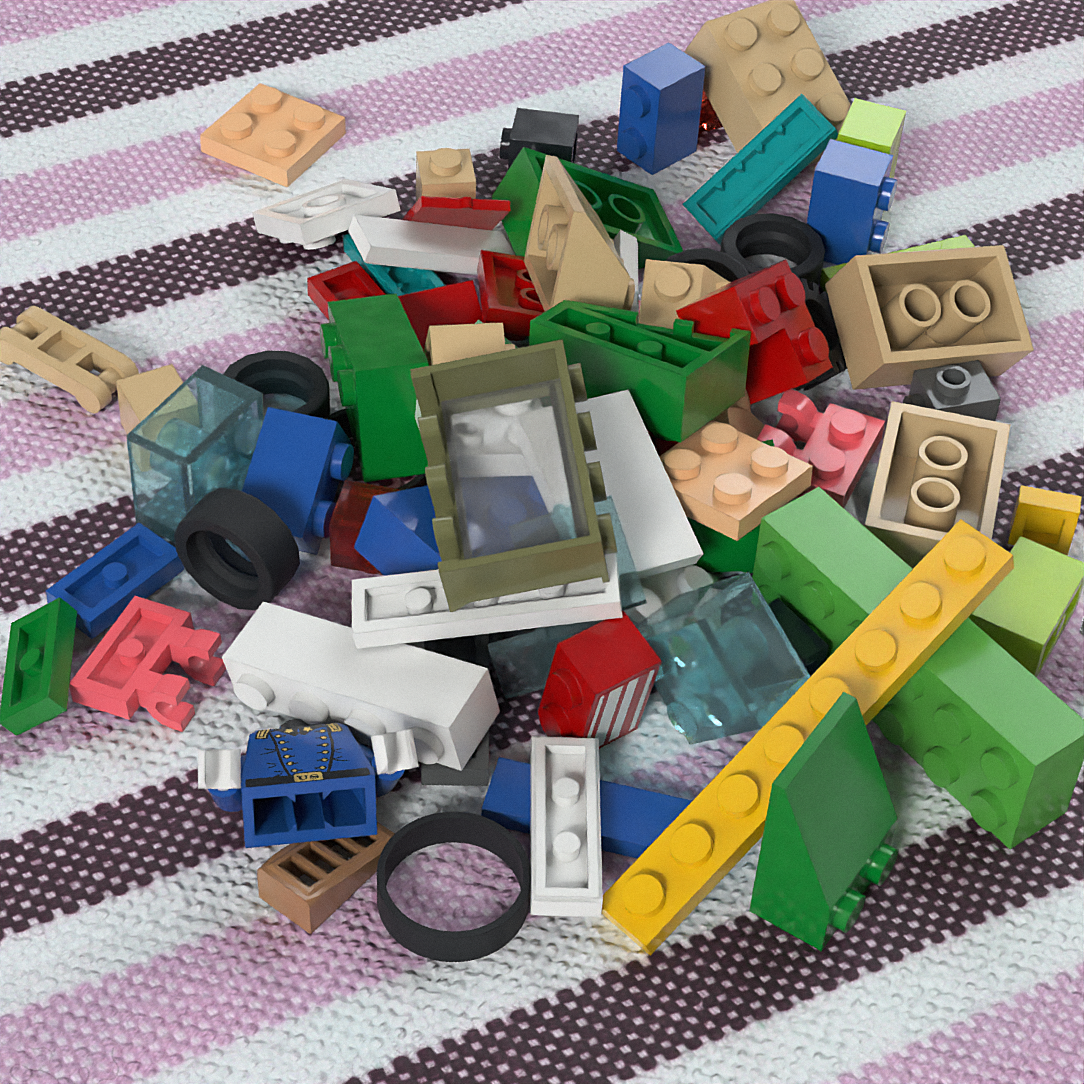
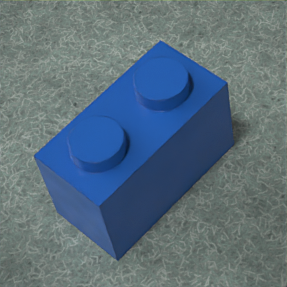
M669 42L623 65L617 151L651 175L696 152L706 66Z
M833 139L829 140L815 168L806 223L822 239L825 248V262L839 265L848 263L857 255H871L872 252L882 253L890 226L889 222L882 221L883 210H890L898 183L897 179L889 177L893 155Z
M272 407L267 408L242 492L258 498L277 513L290 529L301 552L317 555L322 538H329L333 531L337 516V506L333 501L340 480L345 481L348 478L353 465L354 448L351 445V440L337 421Z

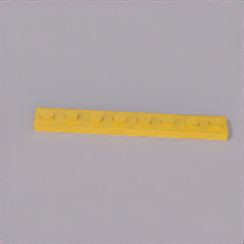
M960 519L603 894L602 914L651 956L763 836L772 783L841 694L845 692L857 699L865 725H867L1014 569L1013 555Z

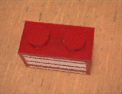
M622 611L623 618L603 620L557 644L538 709L539 721L547 737L598 738L600 749L638 729L662 660L624 611Z

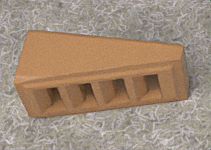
M377 822V835L363 836L372 842L368 847H364L351 837L289 844L275 853L257 869L259 898L309 934H312L377 872L381 852L395 833ZM337 844L352 854L353 857L347 860L331 848ZM321 859L335 870L328 873L315 863ZM305 874L316 883L309 886L299 878Z

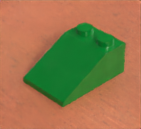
M526 147L522 148L492 195L493 200L510 201L511 211L501 222L515 255L525 257L545 157L547 155ZM559 159L600 218L610 239H614L620 230L637 238L638 269L645 268L646 259L665 261L668 257L683 251L654 189Z
M845 692L841 694L772 783L749 908L750 912L819 951L823 950L837 929L847 933L852 928L865 903L866 896L863 895V892L871 882L878 886L883 884L891 872L899 852L898 849L891 846L898 817L857 699Z

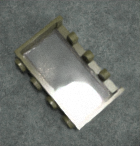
M563 340L410 369L421 411V417H418V424L428 460L425 474L436 518H432V523L442 560L437 562L450 613L455 612L468 603L599 577H602L603 583L609 582L604 555L618 553L610 513L596 515L594 503L607 500L600 461L586 463L584 452L597 450L590 411L578 414L576 412L575 403L588 400L581 364L567 365Z

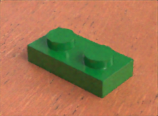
M60 597L11 623L0 705V724L16 736L67 711L77 610Z

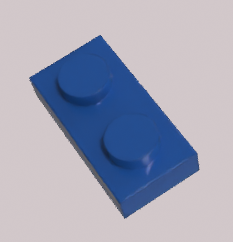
M137 523L46 590L47 602L50 603L60 597L77 610L76 628L93 639L115 623L134 596L148 598L184 570V565L176 552V547L141 523Z

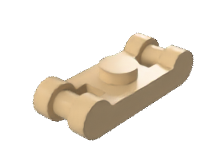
M30 306L17 317V324L12 328L2 327L0 329V361L2 363L11 365L16 362L74 395L80 405L91 413H98L112 401L111 394L117 390L116 380L139 374L135 363L128 356L37 306ZM94 369L100 372V374L96 376L90 373V371Z

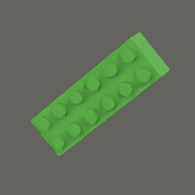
M817 487L761 518L748 604L756 611L779 598L829 645L828 659L913 569L824 490ZM969 618L954 631L872 719L879 726L887 740L895 745H899L925 770L927 776L934 784L945 788L971 813L975 822L982 829L992 832L1009 849H1012L1067 812L1084 761V719Z

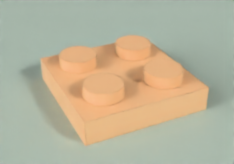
M259 83L200 134L201 152L289 187L346 134L345 117L316 104H311L281 92L276 88Z
M711 420L683 442H679L659 456L685 515L736 541L761 524L762 517L786 505L811 486L813 465L787 454L778 447L769 446L743 434L731 425Z

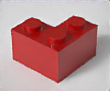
M786 259L730 282L676 310L679 319L695 322L694 333L729 339L732 328L751 331L745 388L749 396L750 405L809 383L833 367L828 357L829 347L824 334L815 327L805 304L804 287L800 279L792 273Z

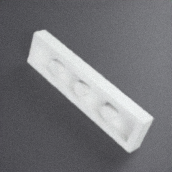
M616 553L604 555L609 582L603 583L602 577L496 597L468 603L455 612H450L438 569L352 580V636L356 648L362 649L623 618Z

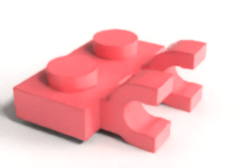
M792 389L785 391L778 402L777 411L783 413L776 427L765 424L756 440L762 442L773 439L774 447H778L787 454L813 465L811 486L796 498L820 487L844 508L882 439L885 421L829 403L825 412L821 413L817 411L813 401L806 395ZM792 439L805 442L804 449H797Z
M134 596L70 681L69 688L73 702L128 720L132 718L139 706L147 708L152 717L162 725L183 732L195 715L194 705L181 701L190 689L189 679L174 674H162L170 663L174 661L179 663L181 668L193 679L215 686L226 670L223 659L213 656L222 643L221 634L205 629L194 630L190 612Z

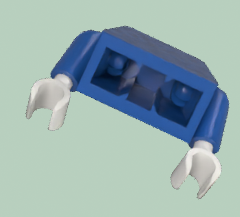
M292 719L283 723L279 729L258 730L250 734L246 755L241 756V749L198 750V789H208L215 804L224 811L238 812L242 810L245 848L377 835L376 797L388 794L400 780L405 769L419 766L412 729L371 736L372 750L363 744H358L347 725L341 723L309 725L303 720Z

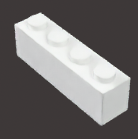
M264 601L222 656L233 685L234 693L247 706L256 710H265L267 708L303 720L309 725L341 723L348 726L357 741L368 746H372L371 736L412 729L417 760L424 764L439 763L462 771L500 712L488 668L405 643L357 649L351 627Z

